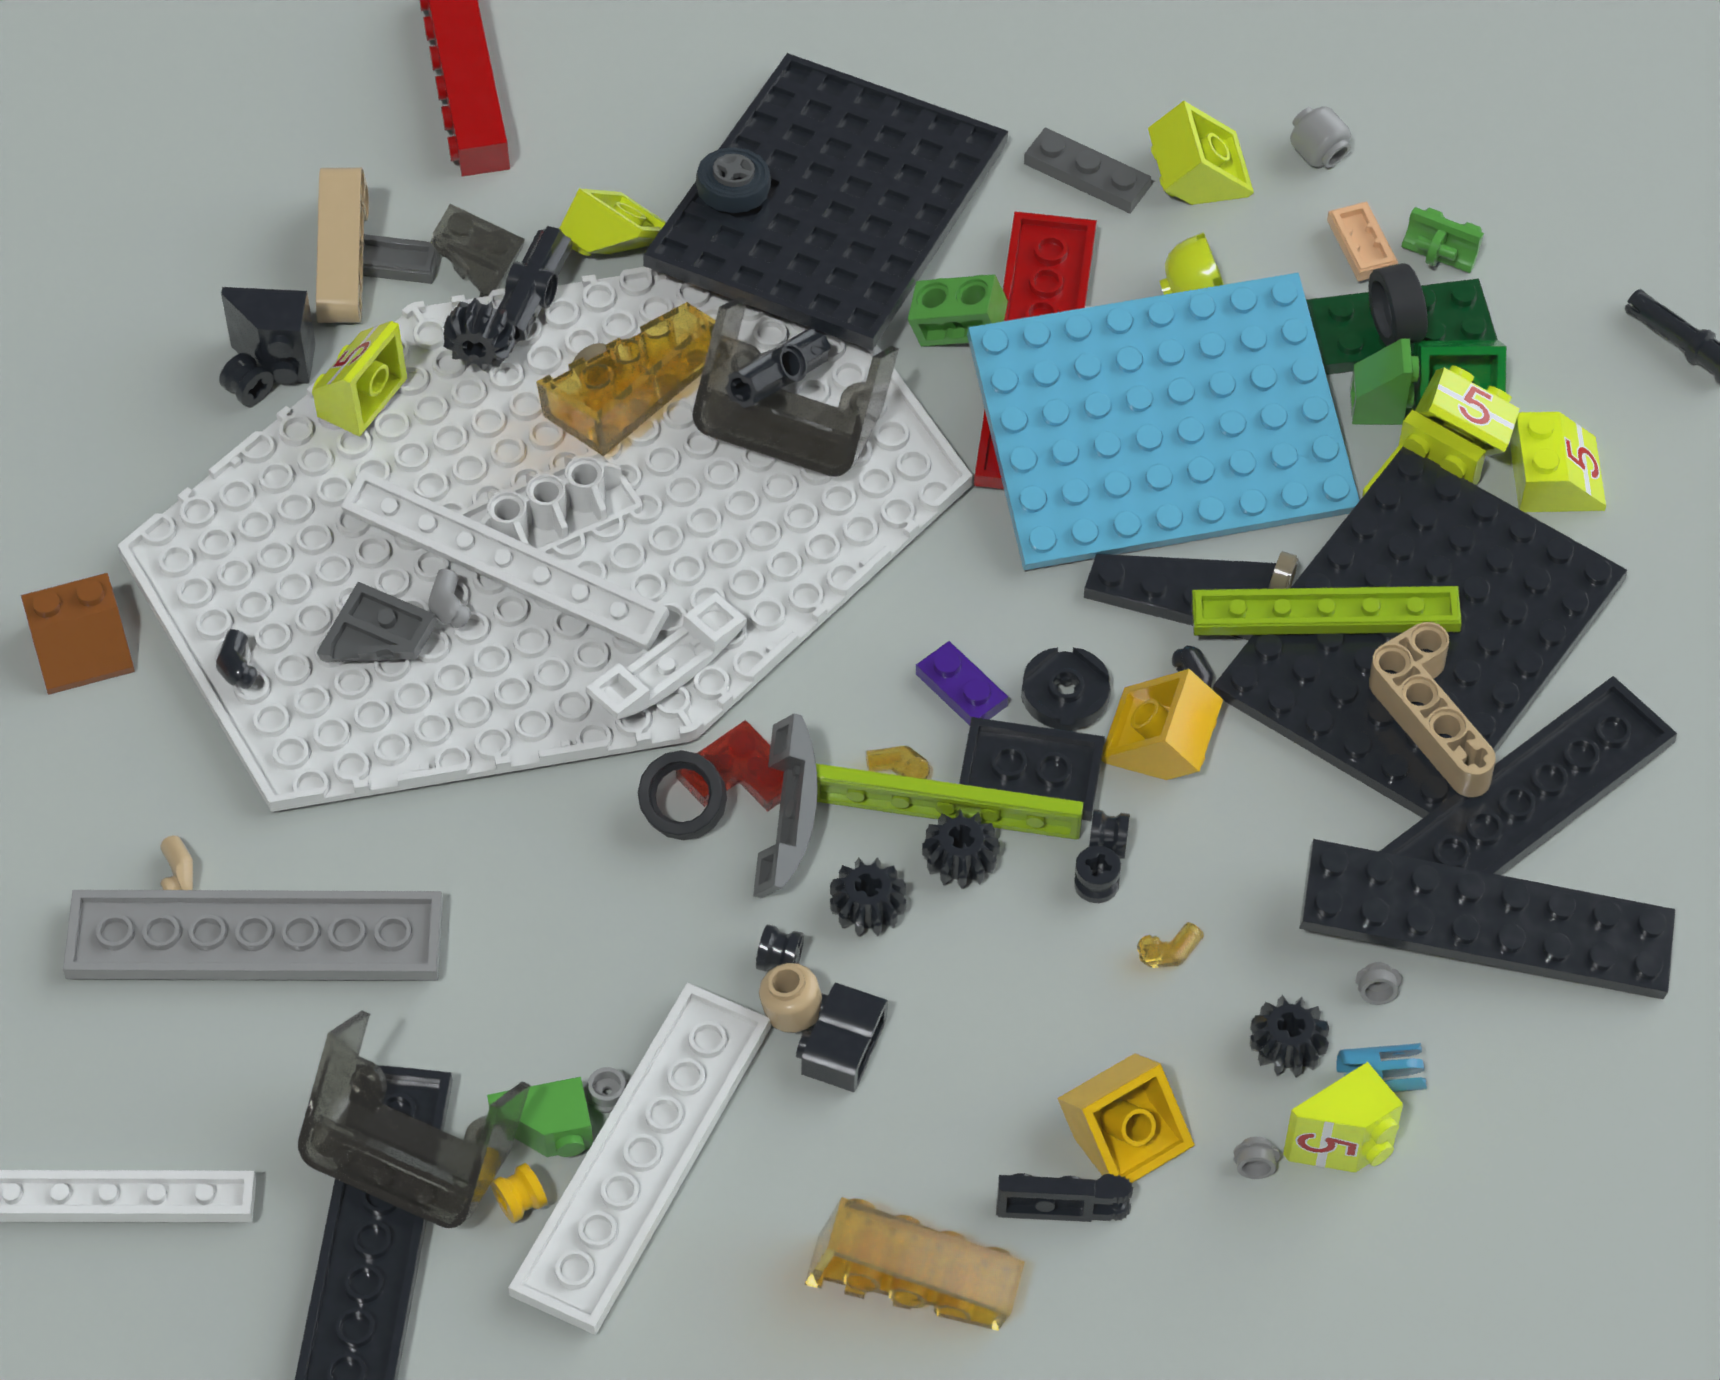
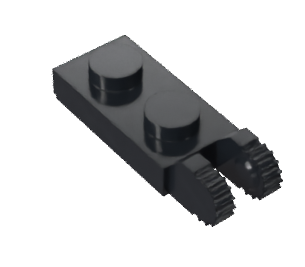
M1025 1173L999 1175L996 1215L1000 1218L1092 1222V1220L1111 1221V1219L1122 1221V1218H1126L1130 1212L1131 1203L1129 1198H1132L1133 1187L1132 1183L1125 1176H1114V1174H1104L1096 1181L1094 1179H1081L1076 1176H1062L1060 1178L1034 1177Z

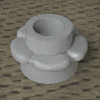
M1374 962L1357 973L1355 983L1358 984V991L1361 993L1363 1000L1370 1004L1382 1005L1396 998L1398 994L1397 985L1401 984V975L1398 970H1391L1388 964Z
M611 1067L597 1069L590 1075L588 1085L584 1087L586 1102L593 1104L595 1110L599 1112L610 1113L628 1084L627 1078L620 1071ZM610 1089L612 1092L609 1095H605L603 1090Z
M1249 1137L1237 1145L1233 1151V1160L1237 1164L1239 1174L1250 1179H1262L1271 1176L1276 1170L1275 1162L1280 1159L1279 1150L1275 1147L1272 1148V1144L1263 1137Z

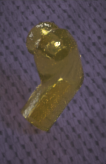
M895 746L865 751L868 771L891 770L900 776L927 779L930 773L927 760L909 746Z
M1186 922L1171 941L1161 942L1157 936L1152 938L1151 935H1146L1137 944L1139 959L1150 968L1180 966L1203 939V932L1195 924Z

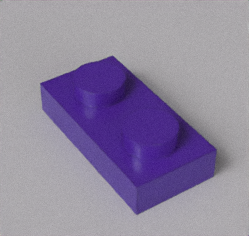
M950 641L916 664V675L969 726L972 717L991 719L1008 706V696Z

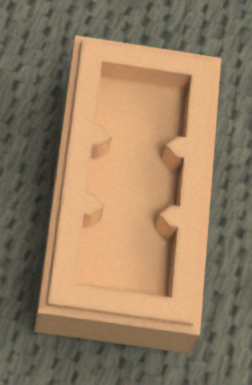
M1367 201L1328 211L1327 221L1358 282L1369 279L1374 269L1398 264Z

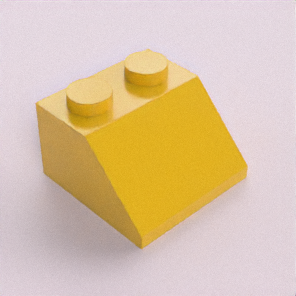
M1190 669L1124 687L1104 745L1102 761L1105 764L1164 780L1199 772L1205 760V753L1212 732L1217 724V717L1223 699Z
M1132 1054L1057 1098L1074 1139L1102 1176L1104 1174L1125 1176L1126 1179L1133 1183L1195 1146L1161 1063L1139 1054Z

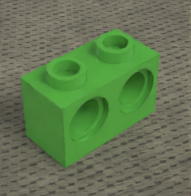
M995 274L916 281L908 322L921 347L969 343L967 337L969 327L1004 321L1008 300Z

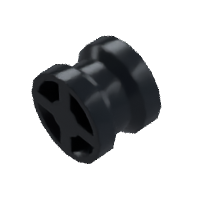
M246 352L233 356L225 364L219 376L220 385L229 392H235L237 400L247 407L254 406L262 401L270 392L274 381L272 373L264 367H257L256 360Z
M1094 809L1089 847L1105 846L1113 850L1119 858L1125 859L1130 814L1120 813L1116 817L1107 816L1103 810Z
M1091 846L1080 852L1076 859L1074 887L1076 893L1090 903H1103L1112 899L1119 890L1121 871L1119 856L1105 846Z
M767 924L763 930L757 951L756 969L767 971L786 963L799 964L804 933L792 931L786 934L780 932L776 926Z

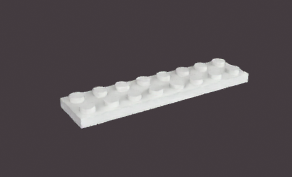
M688 982L686 983L508 1287L510 1297L591 1334H597L769 1032L771 1023L767 1016Z

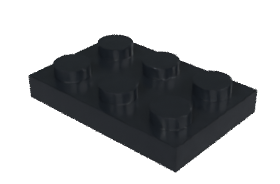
M972 717L959 784L1084 802L1082 820L1092 821L1105 736Z

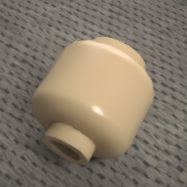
M786 963L778 965L766 973L760 983L759 997L765 1016L770 1019L771 1025L782 1032L790 1033L800 1032L814 1025L819 1018L822 993L817 977L812 971L801 964Z

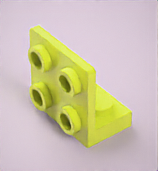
M1412 409L1403 420L1398 447L1365 486L1362 496L1365 495L1403 445L1423 458L1426 457L1434 461L1448 472L1459 478H1464L1475 485L1480 481L1486 450Z

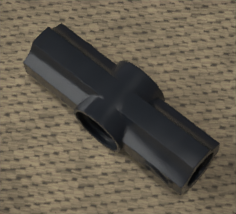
M547 226L546 229L538 230L522 262H514L509 270L505 285V295L497 310L507 309V318L516 322L515 344L526 340L542 307L549 308L555 298L558 287V275L572 249L571 239L565 236L561 229Z
M810 328L772 350L755 355L751 362L728 374L729 380L725 389L730 400L737 402L742 408H747L786 385L802 380L808 372L828 361V352L831 346L826 335L818 333L814 328Z

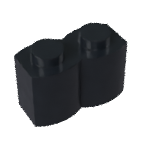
M836 982L828 995L822 993L821 1009L817 1023L812 1032L804 1031L797 1047L796 1058L801 1059V1075L855 1092L864 1074L870 1055L884 1028L887 1019L888 1000Z

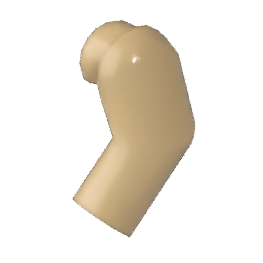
M168 836L162 841L160 849L171 867L173 876L161 880L162 890H193V859L180 837Z

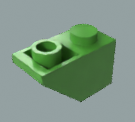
M1400 339L1354 364L1350 386L1352 424L1403 425L1406 408H1413L1414 405L1413 382H1418L1419 358L1418 356H1411L1410 339Z

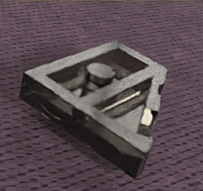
M450 204L433 231L430 243L443 257L451 261L453 269L462 279L468 278L480 291L479 297L489 296L492 290L500 288L511 266L520 254L525 239Z

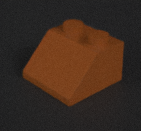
M108 573L21 595L48 695L135 672Z

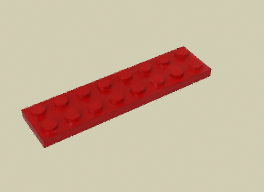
M1014 211L1003 284V292L1008 300L1004 321L1085 308L1097 220ZM984 410L974 486L1004 489Z

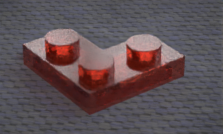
M746 720L698 752V754L715 766L725 782L726 791L740 783L767 812L780 804L784 771L768 767L770 744ZM675 770L676 778L705 807L709 799V790L704 778L692 770Z

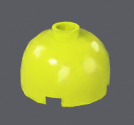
M1204 232L1176 244L1168 253L1164 263L1167 278L1159 280L1164 295L1224 285Z

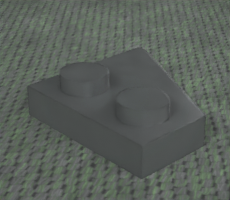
M357 582L320 645L317 654L320 660L324 662L417 659L438 620L435 614L366 584Z

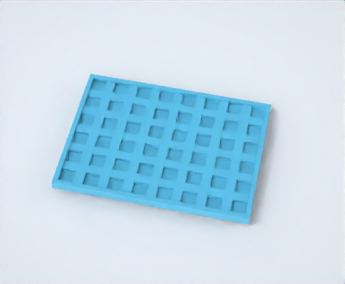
M1299 272L968 328L967 337L1023 571L1093 559L1096 554L1116 555L1349 514L1360 501Z

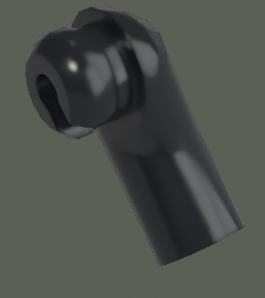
M230 629L226 633L216 659V668L227 683L232 686L237 684L242 689H248L254 684L258 675L256 668L247 665V661L242 656L248 637L242 631Z
M1186 645L1183 649H1177L1172 655V665L1177 667L1176 670L1180 672L1190 669L1211 688L1214 672L1202 651L1195 646Z

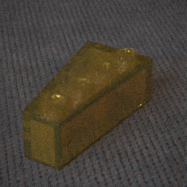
M686 302L640 326L641 333L632 338L622 340L617 338L606 344V351L588 361L581 357L568 364L569 371L554 379L550 375L536 381L543 416L602 456H605L723 357L718 322Z

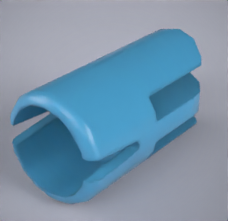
M1421 1043L1342 1049L1337 1054L1336 1070L1338 1073H1346L1344 1074L1346 1076L1368 1062L1382 1079L1418 1074L1424 1071L1422 1059L1410 1058L1381 1061V1059L1417 1055L1422 1052ZM1423 1077L1384 1080L1393 1092L1427 1089L1426 1078Z

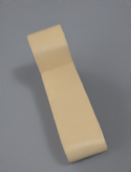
M362 167L320 168L316 314L318 323H361L364 221L368 220L369 214L368 186Z
M1422 622L1375 650L1371 664L1369 687L1452 788L1460 795L1478 797L1483 795L1490 787L1496 761L1495 752L1434 680L1444 669L1449 635L1439 624ZM1420 649H1429L1433 652H1424ZM1385 670H1393V671H1396L1397 673H1396V674H1390V673L1385 672ZM1411 702H1421L1425 705L1417 706L1412 704ZM1438 734H1448L1452 738H1443Z

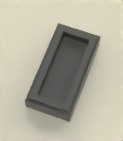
M364 234L363 276L432 284L440 256V244Z

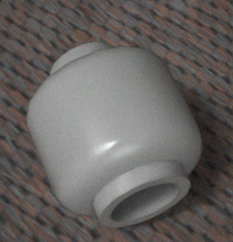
M1322 106L1312 110L1311 107H1308L1294 118L1292 122L1294 129L1290 136L1291 144L1311 166L1333 167L1350 151V129L1331 108Z

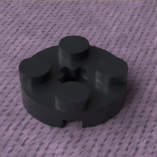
M1058 647L1044 650L1032 658L1025 668L1021 689L1022 703L1030 715L1043 725L1058 730L1076 732L1078 728L1094 723L1107 709L1111 690L1108 670L1098 657L1084 649L1073 647V652H1058ZM1061 683L1064 686L1070 683L1074 684V693L1063 694L1058 692L1057 684Z

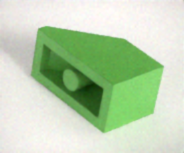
M581 1077L487 1095L492 1126L545 1157L557 1155L573 1157L584 1150L590 1149L593 1144L592 1126Z

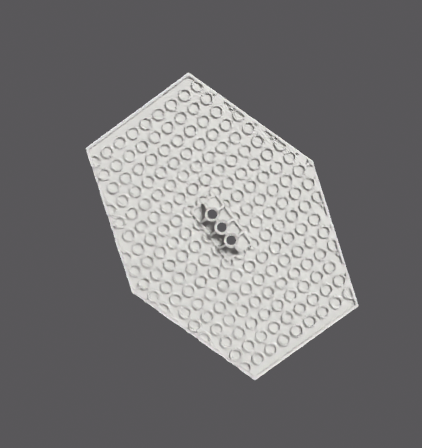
M638 267L625 269L621 272L620 276L596 279L595 274L582 276V282L558 285L551 306L549 308L542 307L526 340L519 341L514 345L512 353H509L508 358H505L500 367L489 365L485 371L477 364H471L467 367L466 361L463 359H452V350L443 347V333L445 330L443 326L447 316H450L451 311L457 307L460 301L469 304L474 298L465 299L464 295L451 296V302L425 306L424 301H418L407 305L402 310V316L395 321V323L399 324L407 380L360 437L317 417L312 395L313 383L306 389V396L291 408L285 406L276 414L277 419L262 432L255 431L212 466L208 470L209 476L192 490L189 487L184 489L177 495L178 501L163 514L155 513L117 546L122 560L271 812L691 742L702 735L972 486V474L877 344L873 350H869L816 330L818 333L826 335L831 346L828 352V361L808 372L802 380L786 385L750 407L742 408L740 404L730 400L725 389L729 380L728 374L751 362L755 355L772 350L799 333L810 329V327L650 268ZM505 288L492 290L489 296L476 299L485 305L492 301L493 308L498 309L505 295ZM595 343H604L610 348L617 359V365L613 373L600 383L593 385L583 384L572 369L574 358L585 347ZM364 470L668 608L670 614L651 649L681 628L684 615L715 592L747 618L746 624L705 668L679 689L643 711L625 718L616 719L586 693V687L618 663L625 668L647 653V650L344 513L341 505L360 471ZM440 569H449L459 576L454 595L460 600L461 605L467 606L470 610V617L467 623L461 628H455L450 623L445 625L437 618L438 623L417 659L324 662L320 660L317 651L357 582L366 584L431 612L428 601L438 571ZM230 629L242 631L248 637L242 656L247 661V665L255 667L258 673L254 684L248 689H242L237 684L232 686L227 683L216 668V659L226 633Z

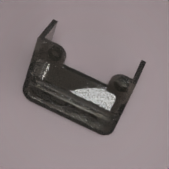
M738 297L720 306L692 412L693 421L697 429L707 436L828 476H841L851 470L857 463L882 413L899 348L890 346L873 356L866 382H856L848 386L841 395L838 408L783 389H779L750 407L742 408L740 404L730 400L725 389L729 380L728 374L751 362L753 357L761 354V352L755 346L737 340L748 299Z
M362 1010L327 1034L298 1138L299 1154L308 1166L438 1226L444 1228L458 1227L473 1215L510 1153L530 1084L521 1081L493 1102L489 1107L487 1115L477 1118L468 1126L463 1140L383 1104L387 1089L385 1075L378 1065L359 1056L370 1013Z

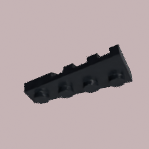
M1096 554L1084 588V598L1193 626L1192 590L1270 589L1276 563ZM1229 635V636H1233V637H1237V638L1249 640L1253 635Z

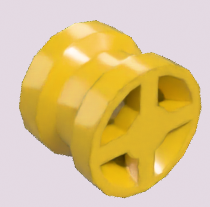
M527 1163L517 1166L514 1174L507 1178L497 1177L490 1181L492 1191L500 1208L512 1223L521 1220L524 1212L530 1208L540 1209L548 1205L543 1187Z

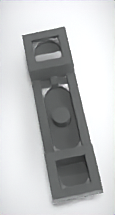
M795 713L773 724L768 767L784 771L776 844L759 852L757 857L753 896L763 898L782 889L790 880L805 854L814 825L817 806L816 761L802 715Z

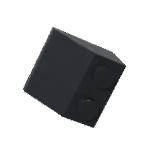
M222 287L221 296L231 347L238 354L245 352L250 354L256 360L257 367H264L272 373L274 377L273 382L281 384H309L316 343L307 291Z

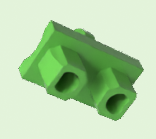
M1414 207L1409 217L1408 228L1401 247L1426 256L1425 263L1431 266H1435L1440 261L1471 273L1476 263L1484 233L1480 226L1469 222L1459 224L1446 219L1442 212L1430 207L1426 210Z

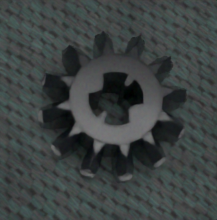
M476 298L469 304L460 301L457 307L451 311L450 316H447L443 326L445 329L443 333V347L452 350V359H463L466 361L467 367L471 364H477L484 371L489 365L500 367L505 358H508L509 353L513 351L516 342L514 340L516 322L507 318V309L497 310L493 308L492 301L487 305L481 304Z
M959 809L953 819L941 813L938 818V825L929 824L926 830V839L922 843V855L927 860L929 874L940 873V880L943 886L951 879H956L961 889H963L969 878L980 885L984 879V872L993 873V870L996 868L997 855L1000 853V842L995 837V829L992 823L981 824L982 818L979 812L971 818H965L964 813Z
M858 857L855 862V869L842 865L839 870V878L832 879L830 884V895H832L830 910L832 914L839 915V923L842 928L855 924V932L858 937L865 928H871L878 937L882 931V924L894 928L898 922V915L904 914L906 910V899L904 897L906 895V883L904 879L897 878V870L894 865L881 869V862L878 857L871 865H865Z
M1283 994L1277 1000V1006L1265 1002L1261 1007L1260 1015H1255L1251 1021L1250 1030L1252 1035L1249 1042L1251 1051L1259 1052L1258 1061L1260 1066L1274 1063L1276 1076L1283 1071V1067L1290 1068L1295 1077L1301 1073L1302 1066L1314 1070L1318 1065L1319 1057H1324V1054L1327 1053L1329 1044L1326 1038L1329 1033L1328 1021L1320 1020L1321 1012L1319 1011V1006L1305 1009V1001L1302 996L1295 1004H1289Z

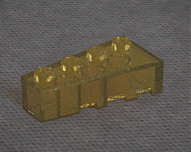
M841 1197L819 1233L804 1285L821 1289L825 1280L846 1285L845 1295L864 1299L865 1292L888 1295L893 1301L892 1306L911 1310V1308H922L925 1305L934 1306V1312L938 1317L999 1331L1012 1313L1025 1261L1012 1257L1005 1249L983 1247L969 1242L963 1235L957 1232H940L923 1226L917 1219L902 1214L892 1215L875 1209L874 1205L866 1200Z

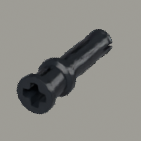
M1642 289L1636 290L1627 302L1629 304L1625 305V311L1685 351V356L1693 365L1701 364L1714 373L1715 380L1720 383V342L1716 339V334L1710 329L1699 330L1679 315L1653 299Z

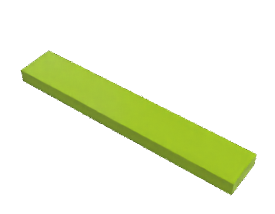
M1458 586L1192 590L1194 636L1403 633L1422 622L1439 624L1446 632H1460L1461 629Z
M816 763L817 802L937 820L941 813L953 819L958 810L961 809L965 818H971L979 812L982 818L981 824L992 823L994 828L1075 840L1080 838L1084 802Z

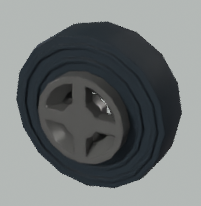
M735 147L723 148L709 153L700 161L696 173V186L699 197L706 205L722 212L740 213L759 207L767 199L771 186V176L768 164L759 155L746 149Z

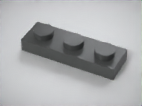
M1046 127L1024 154L1025 165L1130 214L1151 187L1150 175Z

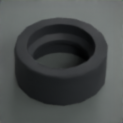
M1405 263L1374 269L1369 277V302L1374 324L1381 340L1386 346L1400 339H1410V344L1421 342L1427 333V309L1422 287L1415 271L1409 264Z
M684 750L665 753L652 761L641 776L637 792L640 809L650 825L666 837L679 840L699 838L714 829L724 815L727 802L725 782L715 766L700 754ZM680 769L692 770L701 775L707 783L709 790L708 803L703 812L693 820L684 822L674 821L663 815L657 806L656 799L658 785L664 776Z

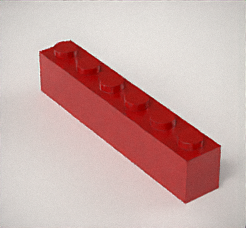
M419 0L421 12L429 11V16L423 17L426 40L435 41V46H429L432 70L441 71V76H435L438 100L447 101V106L441 107L444 130L453 131V136L447 137L450 160L459 161L462 177L510 170L508 142L478 0Z

